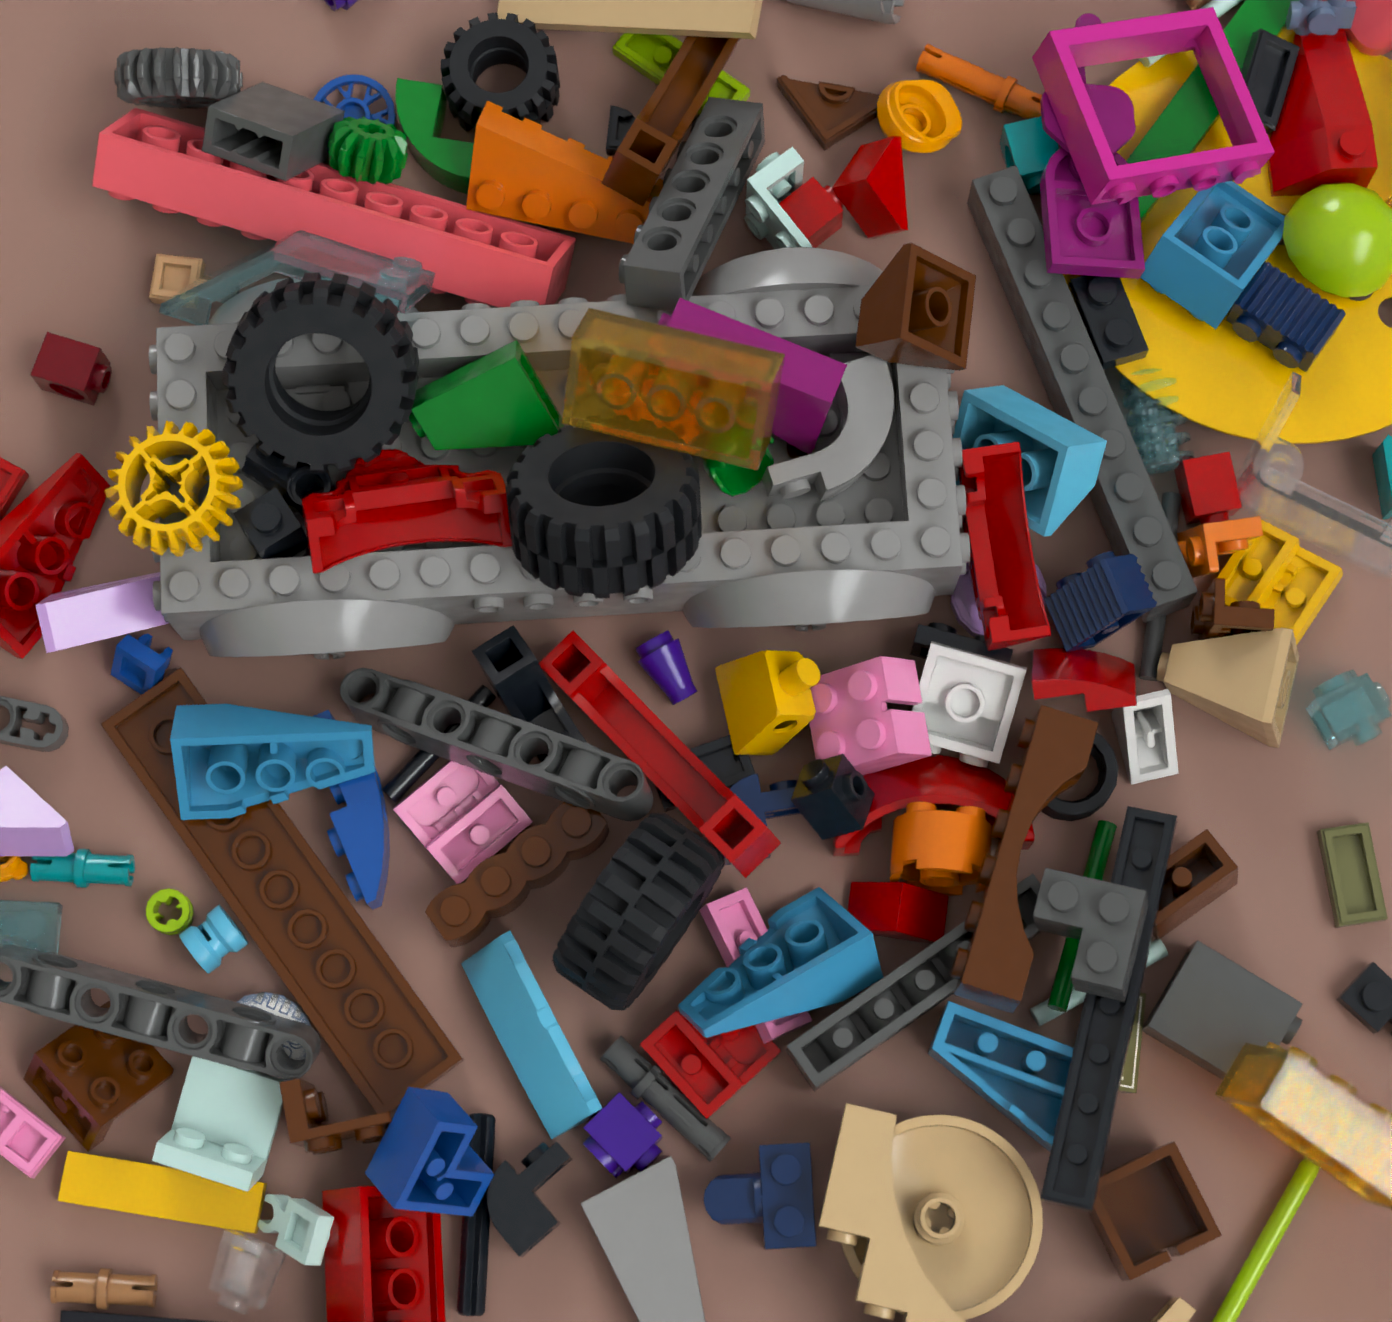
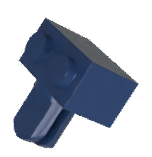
M810 1142L759 1145L760 1172L720 1175L711 1180L705 1189L703 1200L705 1209L714 1221L724 1225L763 1224L764 1250L816 1247Z

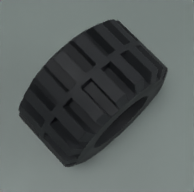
M496 12L488 13V20L480 22L477 16L469 20L470 28L468 30L459 27L453 33L455 43L447 42L444 48L445 59H441V79L449 110L453 118L458 117L460 126L466 132L474 128L475 133L476 123L487 100L503 107L502 112L523 121L524 118H527L540 124L541 119L549 122L554 115L552 105L558 106L560 80L554 47L550 46L549 37L543 30L536 32L535 23L529 19H526L522 24L519 23L516 14L507 13L506 19H499ZM499 64L514 65L527 74L520 85L502 93L489 92L475 84L478 77L486 69Z

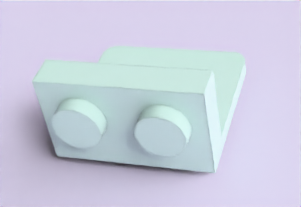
M793 147L781 155L775 152L766 157L757 166V172L747 179L745 200L747 215L744 217L745 222L759 240L765 237L774 249L812 247L805 235L779 205L782 200L802 185L804 160Z

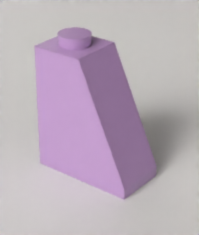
M160 572L54 593L37 603L35 606L46 653L169 624V622H165L161 610H155L153 603V582L160 581Z

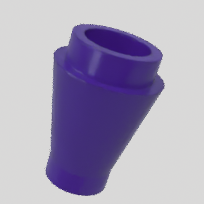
M669 630L648 640L635 649L640 657L637 663L665 693L672 705L698 692L693 684L679 638L674 640Z

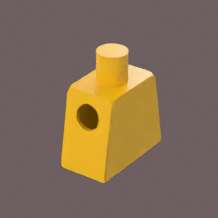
M759 651L715 668L734 755H773L814 719L816 710L810 688L820 681V671L815 662L809 658H803L798 651Z

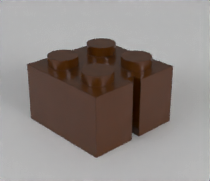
M1175 1141L1164 1144L1101 1175L1093 1213L1088 1212L1121 1281H1131L1171 1261L1168 1252L1161 1251L1165 1248L1168 1249L1171 1256H1181L1222 1236Z

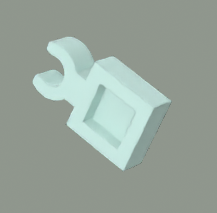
M266 1194L264 1200L272 1205L274 1215L272 1220L259 1219L257 1224L259 1229L264 1233H279L275 1247L303 1265L320 1266L330 1237L334 1216L306 1199L291 1198L288 1195Z

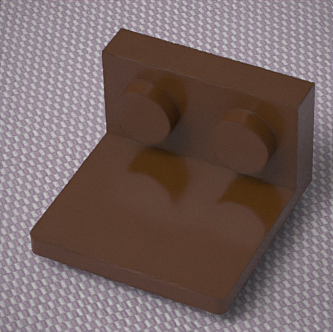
M107 1001L100 1007L109 1008L110 1001ZM75 1024L34 1054L23 1080L89 1152L104 1140L114 1119L172 1076L174 1069L153 1045Z
M301 1078L279 1082L290 1143L305 1148L306 1153L313 1152V1155L341 1150L343 1149L342 1140L356 1138V1142L362 1141L363 1144L380 1142L394 1116L392 1112H384L322 1126L321 1122L328 1121V1109L323 1091L317 1092L313 1084Z

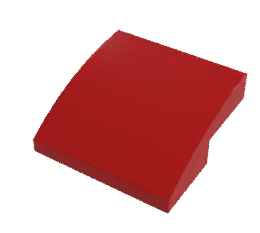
M1065 648L1034 649L1032 666L1034 700L1084 693L1087 712L1137 705L1136 672L1133 663L1113 655L1086 649L1066 652Z
M679 1010L672 1013L640 1043L642 1048L706 1119L721 1108L782 1052L773 1041L764 1044L755 1025L705 1038Z

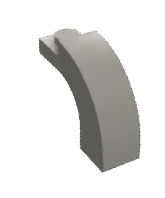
M870 355L844 363L847 364V367L835 394L841 414L839 436L832 444L818 452L768 466L762 477L768 497L781 493L783 499L794 498L811 490L810 484L814 483L821 502L843 492L866 472L885 442L893 417L894 392L886 361Z

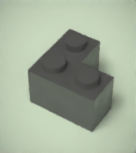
M1045 868L1033 913L1037 930L1080 940L1071 974V980L1076 991L1125 1002L1149 906L1146 891Z

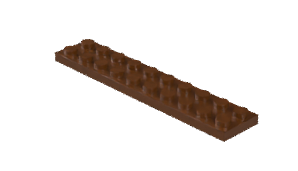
M180 667L101 723V726L377 1114L384 1112L393 1113L397 1110L408 1087L426 1089L464 1061V1059L279 803L273 804L271 800L247 807L245 814L232 818L181 820L170 741L176 705H202L208 703Z

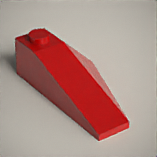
M1339 29L1335 35H1317L1310 32V34L1302 36L1295 33L1292 44L1299 46L1300 49L1276 130L1272 132L1270 138L1275 152L1267 161L1271 197L1300 196L1322 184L1353 183L1367 188L1378 168L1372 122L1345 30Z
M81 453L73 455L0 521V647L19 659H23L42 637L35 605L49 595L61 592L66 581L71 582L76 567L72 566L83 540L88 539L92 533L106 500L105 489L111 487Z

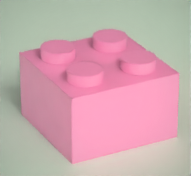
M879 656L820 675V681L810 688L816 710L814 719L809 722L816 759L824 760L844 754L856 771L864 776L932 756L924 712L887 709V703L906 705L922 703L915 660Z

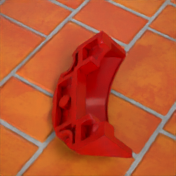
M1020 442L963 449L962 467H958L960 485L965 486L966 515H962L964 533L969 534L970 576L979 620H982L987 649L988 651L1002 649L1051 636L1031 546Z
M412 465L401 468L381 469L337 481L336 490L326 493H311L302 499L313 574L322 573L335 565L363 554L407 544L474 542L499 547L512 546L506 485L501 473L491 470L465 473L459 470V465Z
M943 755L926 757L866 774L863 777L875 796L864 828L833 837V857L858 856L861 843L870 833L882 830V817L906 808L908 803L928 802L934 805L950 804L979 807L986 811L985 820L993 827L999 808L1008 809L1012 794L1004 791L1006 780L993 771L962 762L959 758ZM1032 824L1021 850H1029L1035 840Z

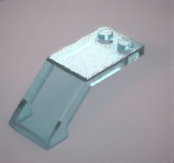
M299 230L194 281L161 303L159 313L195 325H208L212 302L225 303L230 298L239 294L241 288L274 272L301 281L305 273L320 272L321 280H332L334 273L349 276L347 284L360 288L364 281L376 288L374 296L378 300L383 302L389 298L398 308V312L405 314L431 291L435 273L422 269V263L411 258L395 257L393 260Z

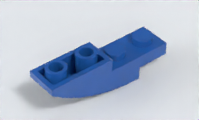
M329 709L312 716L335 720ZM376 767L374 773L330 786L336 803L339 805L346 802L347 806L329 813L334 827L327 830L337 856L340 857L346 854L353 872L346 874L345 877L356 902L365 899L366 904L372 910L382 906L390 859L387 807Z

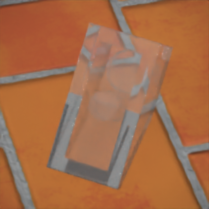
M225 1230L220 1241L208 1289L221 1294L218 1301L219 1304L236 1312L246 1314L249 1307L263 1309L287 1254L274 1245L244 1232Z

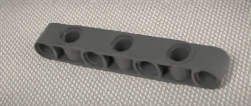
M369 668L355 669L348 673L341 682L340 696L359 724L372 725V730L386 734L406 745L574 806L592 809L623 821L640 820L652 808L653 794L639 765L604 752L591 744L410 680L398 679ZM375 693L370 700L360 703L363 697ZM460 723L459 727L453 732L444 733L450 725ZM548 754L541 763L529 764L537 755ZM630 785L637 786L630 795L624 797L617 796L622 788Z
M7 944L0 947V962L7 964L13 974L12 982H5L0 979V1002L19 1006L39 1015L244 1070H255L285 1079L302 1077L309 1071L321 1051V1040L313 1027L302 1022L273 1015L256 1007L59 954L43 953L17 945ZM92 988H99L109 995V1008H102L93 1002L91 997ZM192 1014L202 1017L207 1022L208 1033L198 1034L192 1031L187 1023V1016ZM295 1041L301 1044L305 1049L306 1058L302 1060L290 1058L283 1048L284 1042Z

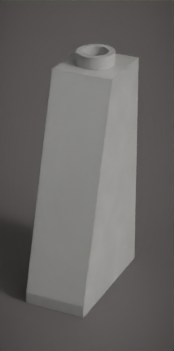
M671 1156L580 1203L639 1322H706L677 1167Z

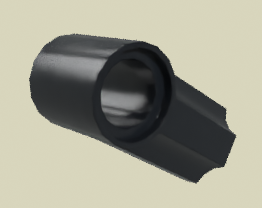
M257 442L246 455V461L241 470L247 478L267 491L276 487L285 502L297 509L303 518L302 499L305 498L306 493L316 487L324 488L323 493L336 490L327 472L310 473V465L303 462H298L296 469L281 465L284 458L283 455L273 451L267 457L256 449Z

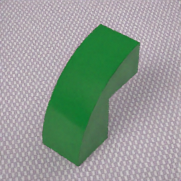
M397 78V112L403 133L407 135L406 142L412 155L432 178L452 190L468 194L474 143L441 138L447 109L443 85Z

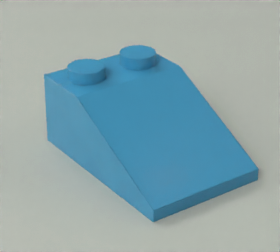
M1233 181L1217 183L1211 188L1198 191L1162 235L1147 258L1145 271L1140 278L1149 283L1155 291L1165 294L1187 309L1196 319L1204 321L1214 329H1217L1263 263L1267 261L1283 239L1285 216Z

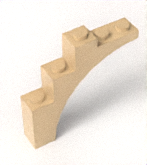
M846 1103L818 1227L828 1229L826 1239L857 1246L858 1237L868 1239L855 1300L865 1303L863 1313L894 1320L895 1312L898 1310L905 1312L903 1322H966L949 1307L926 1277L906 1237L895 1198L892 1162L897 1115Z

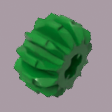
M364 116L360 117V119L346 117L342 121L336 122L333 132L330 133L328 142L329 166L339 171L341 176L352 177L357 182L366 181L372 185L376 184V182L392 183L394 179L401 178L402 170L406 166L408 153H406L407 135L400 130H396L393 124H384L379 119L370 120Z

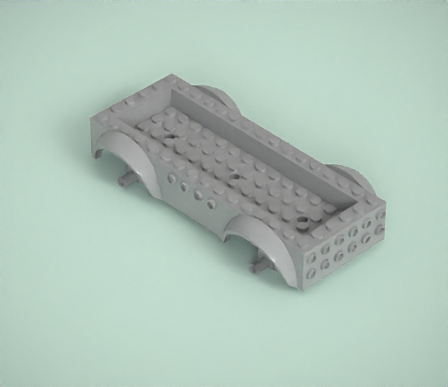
M812 247L779 248L736 258L707 272L699 279L689 301L839 362L846 363L872 355L855 347L861 299L883 271L868 261L843 252ZM303 276L291 278L294 280L295 283L302 281ZM321 277V280H332L333 277ZM287 278L263 283L235 295L217 309L207 325L156 328V345L149 346L150 370L152 374H157V391L150 392L149 404L152 420L158 421V432L160 434L163 433L166 420L174 422L178 426L179 431L186 422H190L198 428V433L203 429H208L216 436L215 442L223 441L230 448V453L227 457H233L239 464L240 469L233 475L238 476L243 481L244 488L231 494L241 501V508L268 491L247 478L241 471L246 461V455L254 444L258 443L259 439L254 434L245 438L237 427L240 418L238 412H229L225 400L229 388L223 384V368L227 361L226 352L244 312L249 311L253 301L264 291L272 292L278 282ZM348 279L347 284L360 288L363 282ZM373 286L376 288L374 296L381 302L389 298L398 308L397 318L399 321H407L413 332L412 346L418 348L419 356L417 372L419 378L416 390L517 340L564 420V427L572 424L574 428L585 426L586 421L599 420L600 424L613 423V420H616L599 395L641 359L657 357L660 343L652 341L656 327L663 313L671 316L673 314V311L628 305L626 294L614 295L609 297L607 301L588 302L584 298L570 297L560 300L559 304L539 305L538 302L532 300H520L511 303L510 307L491 308L484 303H471L464 305L462 310L419 312L414 306L398 295ZM320 333L301 335L286 342L277 355L275 370L282 387L293 399L309 408L321 411H335L347 408L361 400L368 388L369 369L364 359L350 344L335 336ZM886 361L893 384L894 410L885 442L870 467L853 485L821 502L814 483L810 484L811 490L809 492L789 499H783L781 493L768 497L763 481L747 493L731 497L721 492L705 473L702 457L706 442L698 443L688 452L693 457V462L697 465L699 472L702 537L699 539V547L693 557L686 561L687 564L674 577L667 575L663 584L652 589L648 586L639 588L637 594L624 596L623 593L610 594V598H595L594 594L583 593L582 597L568 595L564 588L559 587L557 590L545 586L540 581V577L535 579L522 567V563L516 559L512 546L499 547L474 542H425L395 546L357 556L335 565L322 573L313 574L309 547L293 557L260 559L233 514L241 509L237 508L226 510V514L233 519V526H224L222 523H219L215 527V530L220 535L219 541L214 542L207 535L201 538L203 543L202 552L194 551L186 543L183 557L175 556L171 553L169 547L163 556L153 553L155 563L160 562V581L153 582L154 607L156 611L161 610L165 622H169L183 640L202 639L209 656L262 657L314 654V658L320 660H329V653L333 655V659H341L345 657V652L377 650L445 642L455 624L682 611L692 627L736 628L795 625V630L808 631V625H812V631L826 628V623L868 621L929 613L935 596L954 594L959 576L966 575V563L970 562L969 534L960 533L962 515H966L965 486L956 485V481H958V467H962L961 438H952L955 432V420H958L959 415L957 391H948L951 388V374L955 370L889 363ZM682 379L681 388L690 400L697 401L705 409L710 418L708 425L713 432L724 422L744 417ZM836 397L833 399L815 444V452L826 448L839 436L841 414ZM408 419L407 422L403 423L400 435L391 446L384 444L381 450L397 449L406 452L408 456L419 459L425 465H459V470L465 473H475L484 470L499 472L507 486L509 471L520 454L527 447H534L533 445L435 450L427 436L424 438L418 436L410 419ZM769 432L774 439L773 444L768 442V449L774 458L773 465L792 460L786 450L787 445L790 443ZM175 455L161 462L167 465H174L181 462L184 458L191 460L194 456ZM328 464L326 468L335 487L336 482L342 480L343 477L345 479L346 474L350 471L339 472L337 464ZM165 475V481L171 486L168 491L184 503L185 499L179 493L181 487ZM209 476L206 477L208 483L202 487L198 495L200 506L205 500L209 489ZM324 488L318 491L310 490L306 493L305 497L311 493H323ZM287 503L307 536L304 518L297 509ZM181 512L172 513L164 520L159 517V524L176 523L186 519L188 516Z

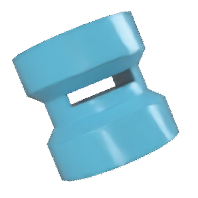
M217 905L207 913L206 921L198 927L190 926L179 934L188 951L208 974L221 965L222 957L229 952L237 953L249 944L241 930L220 905Z

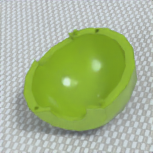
M1353 183L1322 184L1299 197L1284 217L1282 237L1290 260L1304 278L1322 291L1345 298L1367 296L1382 288L1391 276L1392 209L1375 191Z

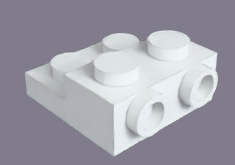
M931 641L919 683L922 703L912 707V711L924 712L931 753L940 754L941 749L945 748L959 752L960 761L974 766L986 768L989 761L999 764L1027 670L1026 667Z

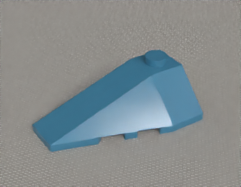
M232 704L176 705L170 741L181 820L232 818L245 814L247 807L269 800L273 804L289 800V794L306 788L324 789L375 772L372 725Z
M818 887L775 912L768 919L770 927L768 931L760 936L757 941L748 938L739 947L740 956L728 968L715 969L678 1004L679 1011L707 1038L843 1002L884 978L873 933L824 890Z

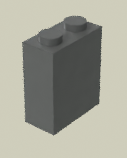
M261 82L208 106L202 151L287 181L329 159L328 142L330 133L333 132L334 124L344 119L345 111Z
M1197 940L1189 946L1144 1023L1143 1032L1241 1092L1247 1093L1254 1090L1256 1085L1264 1088L1272 1077L1278 1065V1062L1274 1061L1272 1057L1280 1043L1288 1045L1299 1030L1302 1019L1296 1015L1303 1003Z

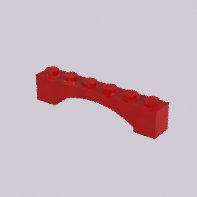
M573 630L539 662L541 668L632 762L639 765L649 780L745 878L781 844L771 830L642 702Z

